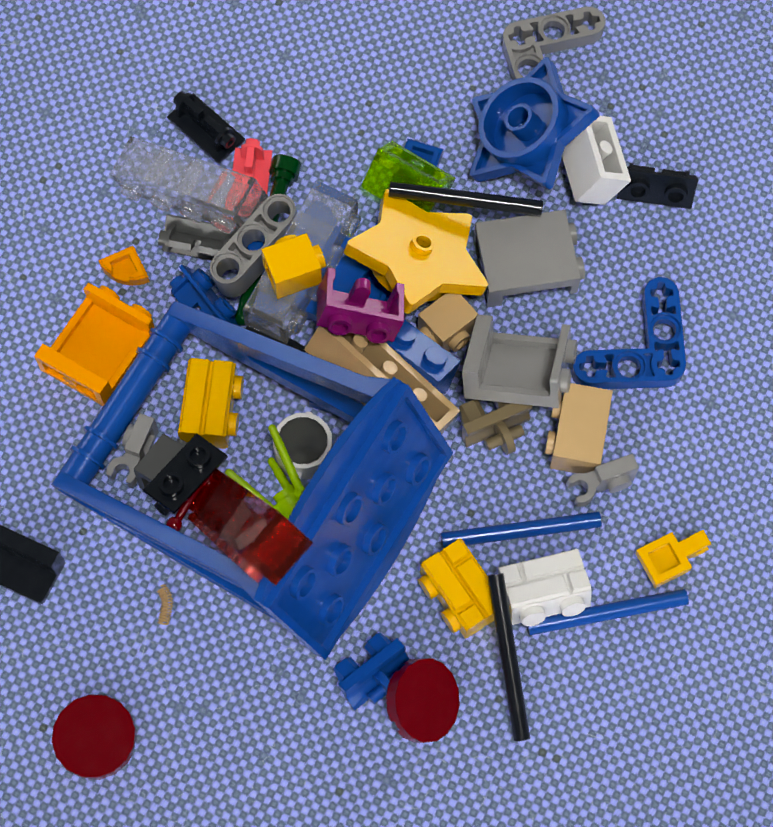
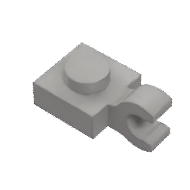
M139 413L135 425H128L122 440V446H124L126 453L109 463L106 471L109 480L114 481L119 470L127 469L130 471L126 479L128 487L133 488L136 485L137 479L134 468L151 449L159 432L154 418Z
M632 453L596 466L594 471L576 473L570 476L567 480L568 488L581 485L587 492L576 497L574 502L576 507L588 505L593 500L595 492L599 493L609 489L610 493H615L632 485L631 481L634 480L639 467Z

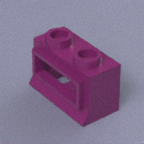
M328 267L316 292L318 297L316 326L328 328L329 332L335 335H346L348 333L363 335L373 343L393 342L404 323V284L396 283L387 302L368 298L371 293V282L366 278L357 279L350 293L333 290V282L336 269Z

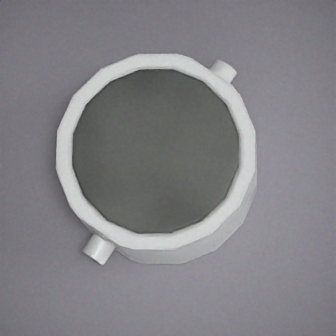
M312 412L295 413L286 417L277 426V430L300 480H307L313 477L333 447L332 433L327 423L319 416L313 415ZM273 442L276 462L282 469V471L287 474V471Z

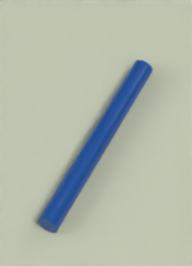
M591 512L442 532L441 543L442 548H445L458 539H462L465 545H474L602 527L600 512Z
M680 589L588 607L580 614L571 617L563 616L561 613L548 616L537 625L527 626L529 636L684 606L689 604L686 589Z

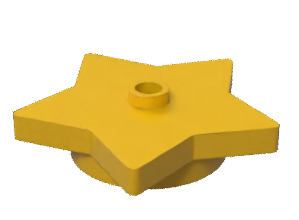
M389 189L385 190L381 199L377 225L350 239L344 249L346 256L370 268L378 282L391 293L396 283L404 284V312L406 314H410L425 302L439 299L446 293L482 296L488 286L487 280L466 250L472 221L471 214L426 212L407 199L388 197Z

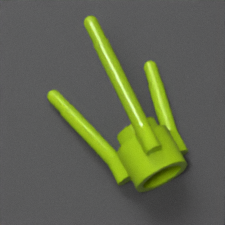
M270 424L268 430L292 483H289L273 457L268 458L267 462L283 488L273 497L277 504L273 505L232 469H227L225 474L263 507L274 522L283 519L286 523L305 488L301 483L276 426Z

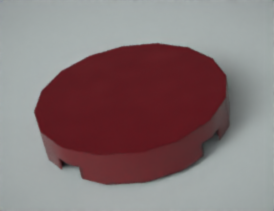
M433 658L410 659L403 663L406 665L400 671H395L390 679L386 693L387 713L390 721L395 722L396 727L399 729L396 731L401 737L416 743L435 742L448 734L456 721L460 706L459 689L454 675L444 663Z
M87 695L73 700L60 712L53 725L52 745L56 758L68 772L81 778L100 780L115 775L128 764L135 748L137 730L133 717L119 701L106 695Z

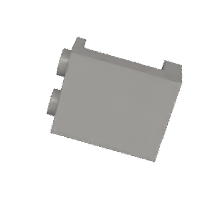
M566 210L544 212L541 216L524 215L475 223L473 241L478 266L488 282L484 292L487 308L501 306L503 296L561 287H568L569 294L577 293L580 280L585 279V268L582 257H576L573 245H577V231L574 222L568 223Z
M477 314L462 369L464 398L559 408L562 392L569 393L571 369H567L568 363L575 364L577 356V340H571V325L562 324L559 339L496 333L493 330V316Z

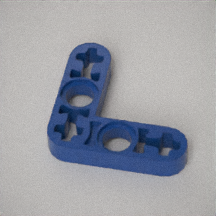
M665 277L653 278L644 289L642 307L646 348L583 351L577 355L575 364L572 366L571 375L576 384L602 389L671 387L680 382L686 369L679 290L672 280ZM656 290H662L663 296L667 297L664 304V312L658 313L659 299L654 296ZM661 323L671 326L674 331V337L669 340L657 338L653 331L654 326ZM670 350L668 355L670 367H676L671 375H667L665 369L659 368L664 359V351ZM625 360L632 361L638 366L639 373L635 377H625L619 372L618 364ZM610 361L612 362L610 368L611 377L608 378L606 377L608 370L604 369L607 362ZM585 363H592V368L597 370L594 377H588L587 372L583 370Z

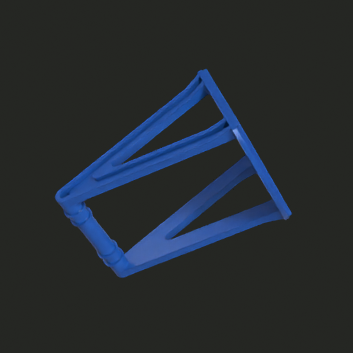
M173 301L157 327L149 330L151 336L143 348H137V357L90 427H84L83 430L86 433L78 445H72L70 448L72 454L51 485L64 495L279 622L311 652L326 660L340 636L370 600L395 562L415 527L434 485L452 456L453 451L410 386L395 377L389 379L363 376ZM189 333L350 422L300 496L274 546L263 574L89 486L98 470H104L105 465L103 463L110 452L118 449L119 446L116 443L163 372L168 373L171 369L169 363L175 354L183 351L181 345ZM353 399H356V400H358V401H361V402L365 403L366 405L364 406V405H362L361 403H359V402H357V401H355V400H353Z

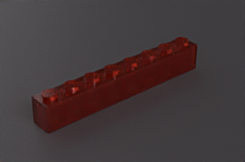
M216 469L211 474L212 477L209 482L203 486L189 508L192 513L187 518L253 580L259 583L265 576L276 586L313 542L279 511Z

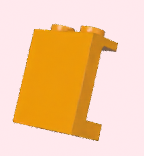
M87 283L83 289L86 295L84 301L51 347L42 344L34 357L41 371L104 406L137 357V348H143L151 336L149 330L155 328L151 319L152 315L138 304L129 306L120 301V297L110 288L103 285L98 288Z

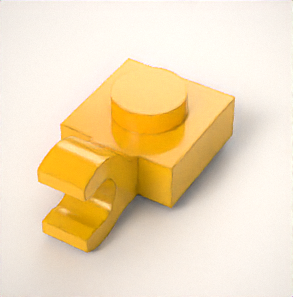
M704 530L680 542L677 541L673 532L637 549L635 554L654 588H657L691 571L692 566L688 559L708 551V546L711 545V542Z

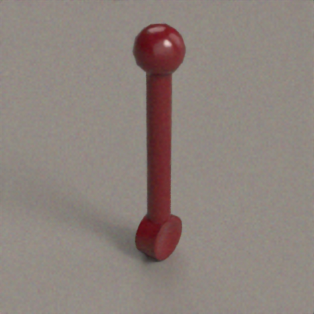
M212 475L180 507L176 515L167 520V526L177 531L181 530L182 519Z

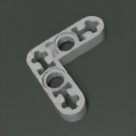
M582 7L509 24L503 32L502 49L512 80L523 77L518 71L521 66L532 65L535 67L543 59V54L598 42L602 38L606 23L603 13L594 7ZM588 21L590 26H594V29L589 30L586 25H582L583 22ZM548 27H557L562 30L564 35L559 39H550L545 36L543 31ZM571 30H575L573 35L570 34ZM534 31L537 32V42H535L536 37L533 36ZM519 36L520 40L524 41V44L518 45V42L513 40V37Z

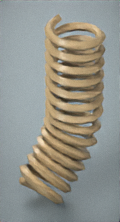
M166 584L160 585L163 588L157 591L162 600L161 613H159L161 616H158L159 621L157 623L168 625L174 602L168 587H166Z

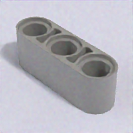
M274 194L265 199L214 256L210 263V272L217 290L222 295L237 297L246 292L265 270L261 249L274 245L278 239L284 236L297 234L300 221L295 203L289 196ZM277 214H289V217L282 222L272 220ZM252 242H264V245L258 250L252 251L247 249L248 245ZM236 269L239 271L232 279L221 278L227 270Z

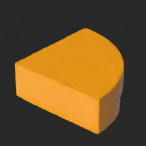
M134 246L98 260L104 273L120 284L136 286L150 282Z

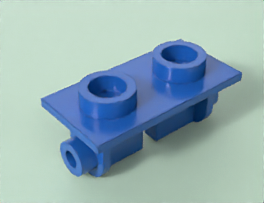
M184 265L179 266L185 276L179 275L170 282L172 287L171 293L179 303L194 309L199 305L201 307L199 311L241 327L233 317L236 314L234 307L224 297H218L211 289L214 286V282L202 269L194 270Z

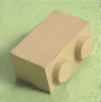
M571 383L569 393L563 392L559 408H552L551 413L552 418L558 419L556 432L549 431L544 454L552 455L550 469L572 473H588L594 471L596 466L601 465L612 390Z

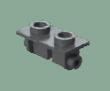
M167 214L165 229L160 231L158 245L163 246L162 251L212 260L239 228Z

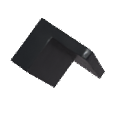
M0 525V586L38 604H43L66 564L58 551Z

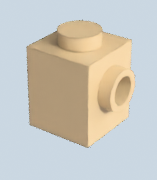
M446 293L418 314L417 329L448 352L450 350L457 352L470 341L478 313L461 294Z

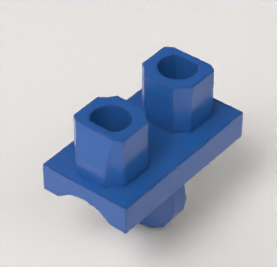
M377 633L364 646L366 653L370 657L367 662L359 667L350 657L343 659L334 666L333 670L339 680L338 685L347 703L354 711L368 700L375 704L386 696L391 677L395 671H400L406 665L403 663L410 660L405 652V646L398 638L391 641L383 634Z

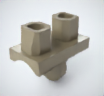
M471 400L459 406V416L463 426L461 438L466 448L484 440L488 450L501 446L507 455L516 451L514 439L525 435L520 424L530 420L529 410L533 407L532 405L494 402L497 410L485 414L479 400Z

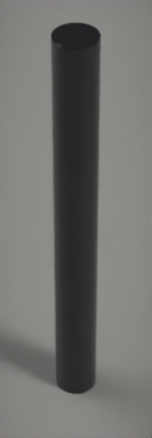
M390 181L388 197L537 216L542 215L543 201Z
M504 573L487 575L513 738L514 741L530 739Z

